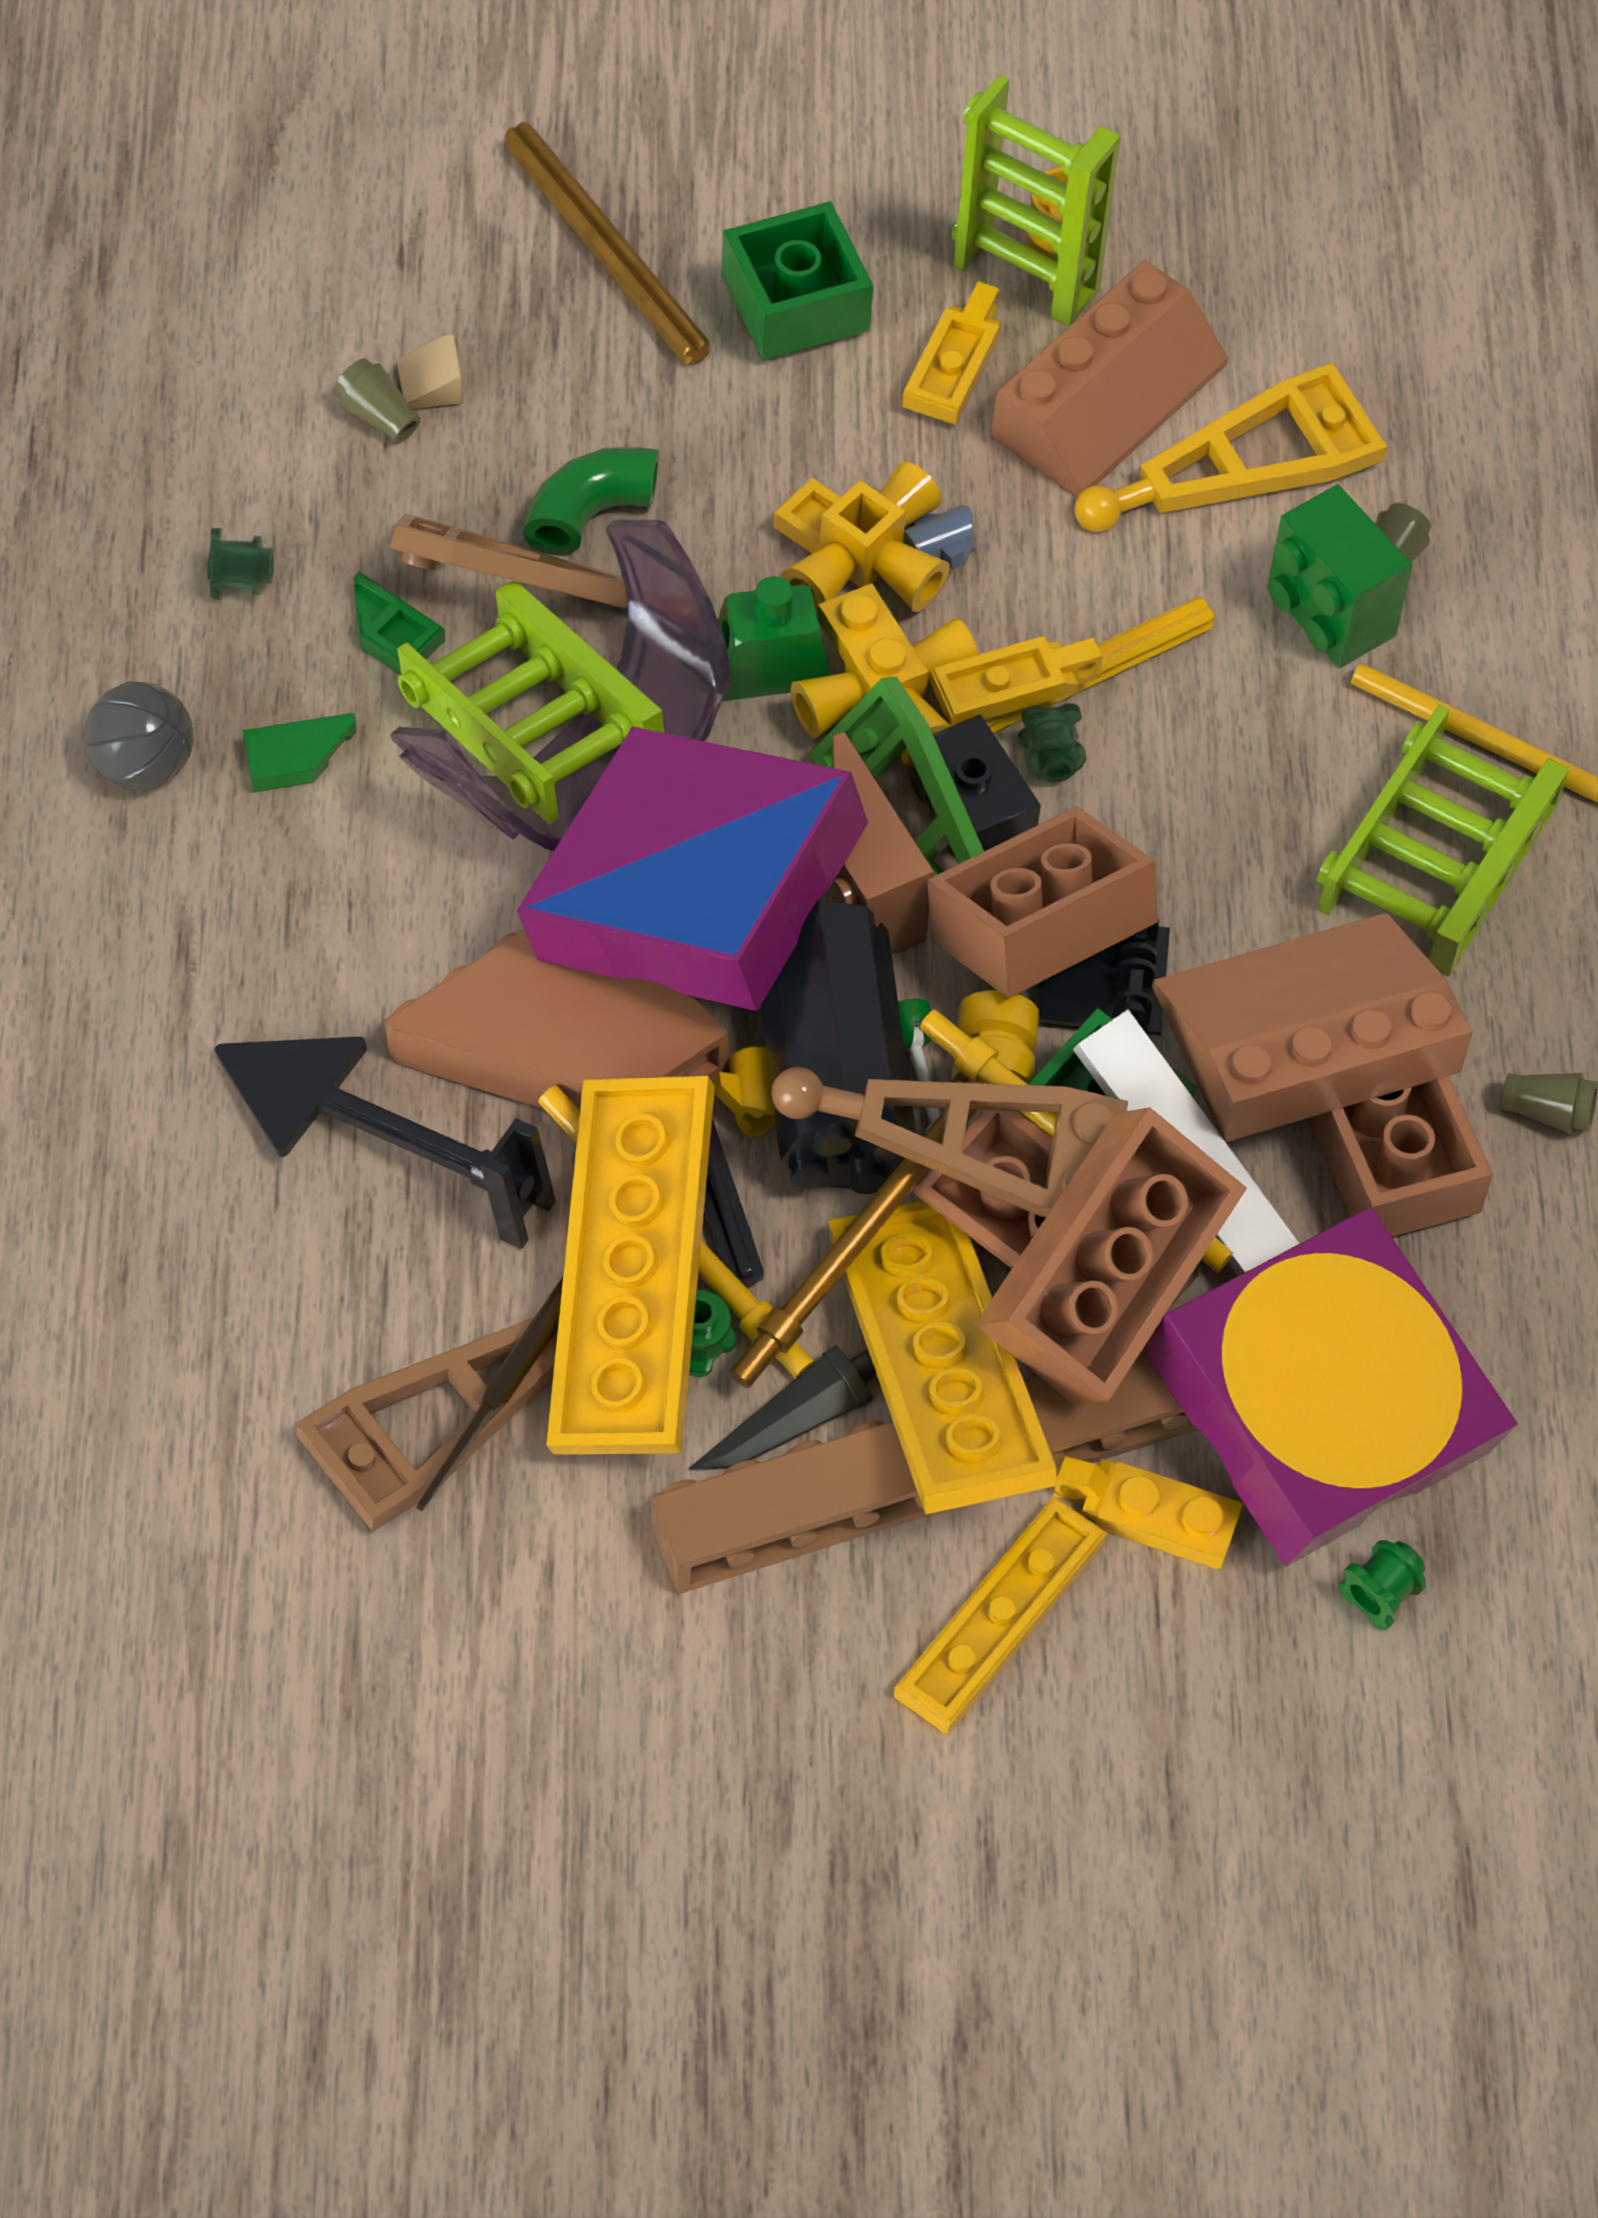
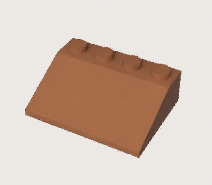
M1387 912L1155 979L1152 984L1156 997L1220 1135L1225 1142L1460 1073L1473 1033L1446 978Z

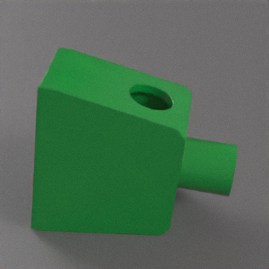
M771 576L762 579L754 591L731 593L724 598L708 650L719 702L791 693L792 682L830 676L812 592L809 586L804 584L791 586L787 580Z

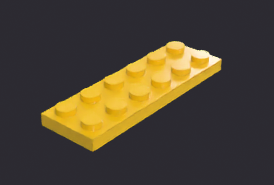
M709 1076L583 1080L546 1446L553 1455L682 1453L715 1086Z
M923 1200L899 1205L842 1276L925 1515L1057 1486L1056 1465L1015 1357L975 1325L992 1300V1295L970 1237ZM858 1214L828 1220L832 1246Z

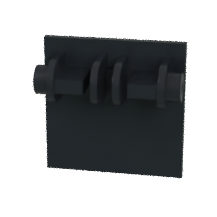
M1158 919L1157 923L1041 981L1037 1004L1039 1022L1081 1027L1097 1008L1112 1020L1126 1010H1129L1146 1034L1161 1036L1163 1009L1152 988L1153 980L1166 977L1170 927L1159 926Z

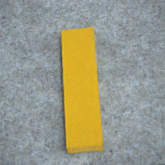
M1053 1496L895 1686L893 1697L948 1736L1106 1543L1107 1532Z

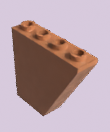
M525 929L518 933L505 935L493 946L491 951L468 966L455 968L443 979L441 984L418 999L405 1001L393 1012L391 1017L385 1020L389 1057L397 1065L542 1108L538 1103L539 1098L554 1085H557L580 1109L583 1080L709 1076L710 1079H713L719 1072L729 1068L728 1031L693 996L678 993L662 984L648 980L612 978L537 960Z

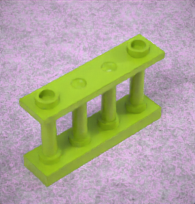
M999 74L984 93L978 91L972 96L963 115V123L967 125L959 214L952 231V240L956 241L954 267L964 271L981 249L996 255L1050 283L1049 289L1054 292L1051 317L1070 326L1100 290L1121 135L1100 125L1085 144L1079 142L1073 146L1006 112L1010 79ZM1003 137L1064 167L1063 173L1068 176L1067 184L1002 151ZM999 177L1058 206L1059 214L1063 215V222L1061 223L998 191ZM995 215L1054 245V252L1058 254V261L994 229Z
M512 580L495 590L499 615L495 621L496 626L436 662L430 664L408 643L398 647L401 669L398 685L405 699L413 707L418 708L421 706L507 785L512 797L522 808L527 809L530 807L544 821L551 824L559 819L555 784L617 746L620 747L632 726L665 733L663 713L654 702L517 581ZM507 647L512 650L518 648L530 659L468 697L450 682ZM544 679L550 683L555 681L567 692L505 730H502L486 715ZM579 713L584 715L591 714L604 725L541 764L523 749L526 745Z
M1439 704L1426 724L1417 721L1413 725L1401 750V754L1405 755L1343 851L1340 853L1333 849L1328 854L1318 873L1316 882L1323 885L1318 911L1328 916L1346 890L1427 931L1426 938L1434 942L1429 960L1439 972L1450 977L1557 808L1569 768L1547 758L1535 778L1525 775L1523 779H1520L1442 740L1450 709ZM1431 761L1510 800L1509 807L1514 809L1508 821L1497 818L1493 822L1417 784L1416 781ZM1401 804H1404L1482 843V851L1487 854L1480 865L1473 861L1465 865L1389 827L1388 824ZM1373 847H1376L1455 887L1454 894L1459 897L1452 908L1442 905L1437 909L1360 870V867Z

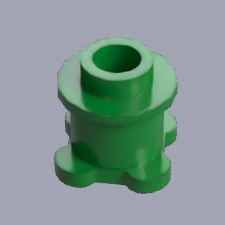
M705 1290L696 1291L689 1375L697 1378L708 1376L712 1372L713 1362L722 1353L731 1352L736 1345V1334L734 1329L730 1327L731 1315L727 1304L718 1295Z
M1379 1540L1372 1547V1557L1363 1566L1350 1563L1344 1569L1343 1573L1346 1578L1339 1583L1338 1588L1343 1597L1363 1611L1374 1625L1381 1630H1387L1394 1623L1392 1616L1399 1610V1604L1409 1594L1419 1595L1426 1588V1580L1423 1575L1425 1565L1418 1553L1406 1543L1400 1541L1392 1543L1388 1540Z

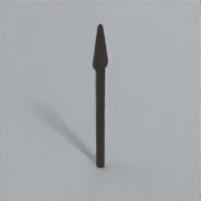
M563 1276L487 1385L480 1406L418 1502L416 1508L421 1512L440 1489L487 1423L509 1402L558 1330Z

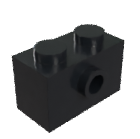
M981 714L933 734L984 852L1038 825L1041 804ZM914 765V768L910 770V780L913 789L923 803H931Z

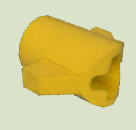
M749 1047L739 1050L730 1056L728 1060L729 1073L719 1072L714 1077L713 1084L715 1086L714 1093L735 1114L737 1126L741 1132L753 1138L760 1137L775 1125L766 1047Z

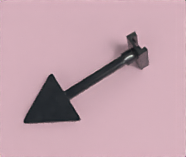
M363 1037L222 1043L215 1047L219 1062L280 1157H285L291 1152L319 1114H327L470 1178L472 1185L488 1192L500 1240L520 1249L529 1240L523 1217L531 1206L535 1204L550 1211L556 1202L537 1127L515 1118L493 1150L486 1149L481 1152L339 1089L340 1085L367 1051V1045Z

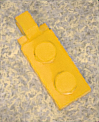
M978 281L964 309L952 306L951 309L945 308L904 390L902 407L957 425L999 339L1001 322L993 319L998 308L996 299L999 288Z
M1044 635L933 667L930 670V684L948 724L954 726L980 714L986 720L1065 697V695L1077 691L1078 685L1101 677L1103 657L1094 637L1061 646L1059 641L1047 642Z
M1065 1456L1057 1475V1486L1054 1487L1055 1497L1082 1505L1081 1514L1095 1521V1525L1107 1533L1217 1570L1223 1567L1243 1507L1242 1502L1119 1461L1115 1463L1105 1459H1100L1099 1465Z

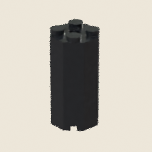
M817 901L802 925L797 945L761 1004L771 1092L777 1076L784 1070L792 1067H804L813 1071L820 1078L824 1086L863 1094L868 1079L909 1081L888 929L882 922L878 927L875 925L874 913L865 905ZM773 1103L780 1162L789 1170L790 1182L794 1187L811 1189L825 1186L852 1189L859 1194H873L880 1189L905 1158L856 1137L858 1120L816 1111L813 1115L804 1119H792L781 1114ZM883 1105L881 1119L917 1134L913 1107Z

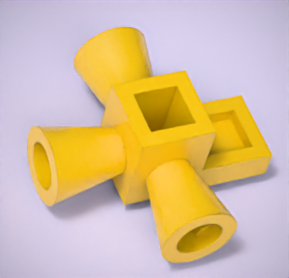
M905 461L897 465L880 492L859 480L840 497L812 477L774 512L773 527L811 553V555L786 568L782 572L781 578L787 580L791 586L804 584L811 588L817 615L818 604L837 597L848 580L861 588L873 583L879 576L885 580L913 612L922 611L936 598L943 588L949 575L950 565L947 561L904 544V528L940 507L942 501L941 493L935 481L921 467Z
M872 583L818 604V621L845 662V669L842 674L795 681L791 684V697L796 714L804 730L811 738L816 739L836 726L881 678L897 677L928 723L932 734L951 727L926 702L927 683H930V670L933 667L979 654L975 641L962 620L959 618L952 619L912 646ZM906 748L900 754L901 761L907 766H914Z

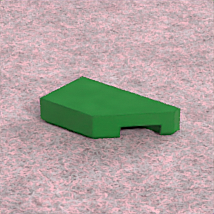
M360 571L354 576L361 649L401 675L398 647L408 643L421 656L427 659L445 642V628Z
M354 712L242 730L253 792L315 782L329 765L328 760L345 739L350 740L357 732Z

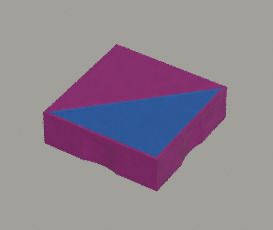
M632 726L520 904L517 912L537 960L612 978L648 980L662 984L681 994L758 1011L797 945L798 937L807 915L822 895L830 889L866 828L868 820L850 771Z

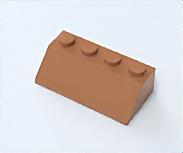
M1144 259L996 392L991 437L1071 494L1078 497L1086 488L1101 482L1227 366L1228 357L1190 290Z
M983 1110L965 1130L961 1153L1044 1188L1053 1138L1018 1111ZM932 1169L913 1188V1193L1010 1268H1013L1046 1218ZM1198 1265L1188 1278L1187 1282L1175 1298L1172 1305L1191 1285V1283L1198 1277Z

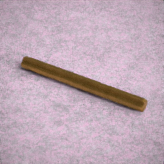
M521 122L516 127H510L505 133L507 138L505 142L506 148L681 362L692 366L698 360H704L709 354L707 349L709 340L547 143L532 125L527 122Z

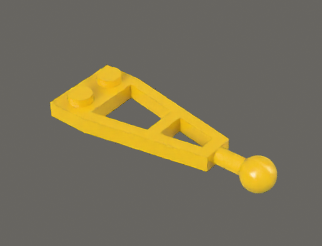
M1331 362L1277 383L1141 464L1140 481L1116 490H1111L1101 485L1086 488L1078 495L1075 501L1074 513L1078 523L1084 529L1095 533L1105 532L1115 526L1122 512L1153 501L1161 514L1333 481L1385 461L1387 446L1334 363ZM1288 409L1315 451L1316 456L1246 469L1230 442L1283 410ZM1207 455L1220 474L1174 484L1168 479Z

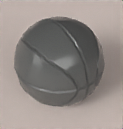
M130 681L108 690L91 708L84 729V744H86L85 748L89 759L104 778L126 789L149 790L173 779L187 763L193 747L194 729L191 727L193 724L188 711L173 693L154 683Z

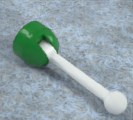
M920 998L899 1001L905 1051H910L918 1081H931L922 1050L931 1041V1038L919 1029L924 1018L931 1012L930 1004L927 1000ZM925 1107L930 1124L927 1130L940 1116L939 1108Z

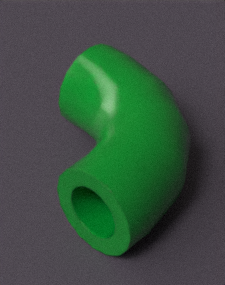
M643 447L603 448L565 463L541 484L525 520L523 529L525 541L531 547L550 555L570 554L580 547L583 532L588 521L599 511L613 506L651 508L658 477L659 450Z

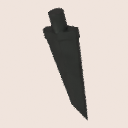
M837 1345L824 1352L819 1360L688 1469H726L736 1463L752 1460L872 1401L873 1396L864 1382L876 1374L868 1348L850 1360Z

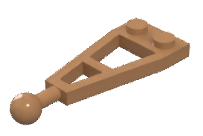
M406 513L395 524L389 547L402 551V562L424 569L436 570L437 564L442 562L622 608L629 606L665 616L667 623L672 629L682 634H693L701 631L711 618L712 607L710 600L703 591L696 587L683 586L671 593L633 583L634 580Z
M792 1067L784 1070L777 1076L772 1086L773 1103L777 1110L786 1117L804 1119L813 1115L816 1111L858 1120L856 1137L1043 1217H1047L1114 1114L1126 1112L1128 1107V1101L1065 1086L868 1079L863 1094L824 1086L820 1078L813 1071L804 1067ZM883 1105L946 1108L940 1144L881 1119ZM969 1109L1057 1113L1044 1188L961 1153Z
M533 1318L354 1387L296 1423V1436L372 1532L418 1504L468 1423L415 1470L370 1413L449 1382L475 1414L487 1387L475 1371L506 1359ZM558 1330L509 1402L487 1423L449 1476L553 1379Z

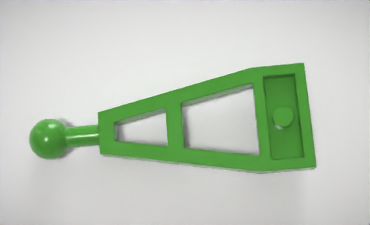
M897 677L881 678L809 753V756L816 765L831 767L833 736L845 732L876 780L907 748L937 815V818L914 840L934 871V877L943 871L933 859L948 844H950L958 864L983 853L984 850L928 723Z

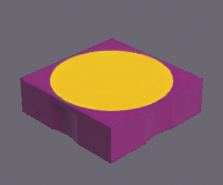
M1372 1207L1353 1215L1165 1314L1143 1348L1190 1422L1202 1432L1220 1455L1231 1477L1234 1489L1286 1567L1357 1528L1371 1513L1384 1504L1403 1496L1419 1493L1489 1454L1518 1425Z

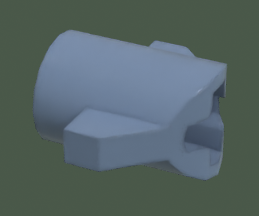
M961 505L941 514L929 513L910 524V527L904 530L903 543L947 561L952 570L966 563L970 552L976 550L975 536H973L972 512L968 506Z

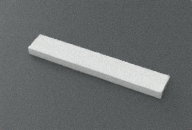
M1126 1010L1076 1045L1073 1051L1106 1096L1128 1101L1127 1111L1147 1107L1152 1108L1247 1187L1215 1237L1234 1252L1228 1263L1238 1276L1300 1244L1129 1010Z

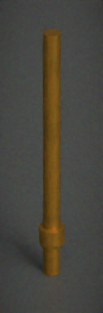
M970 1079V1080H968L967 1083H978V1082H976V1081ZM946 1108L923 1137L940 1144ZM969 1109L967 1122L978 1109ZM907 1158L903 1159L782 1308L773 1307L757 1326L758 1337L729 1371V1374L735 1381L745 1388H750L779 1351L787 1353L804 1332L801 1327L802 1323L930 1168Z

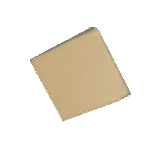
M454 334L441 336L396 359L401 393L411 409L463 404L462 377Z

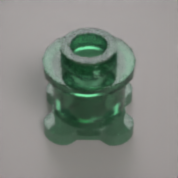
M212 528L207 563V577L210 583L211 599L221 600L222 588L251 589L252 595H260L262 584H272L273 548L263 547L262 536L254 535L253 541L223 540L222 528Z
M1066 703L1060 707L1048 708L1034 705L1023 710L1021 717L1024 728L1018 732V739L1022 747L1030 748L1026 756L1027 770L1033 776L1049 782H1060L1071 778L1083 767L1087 760L1085 748L1080 742H1077L1078 733L1075 724L1082 718L1080 707L1073 703Z

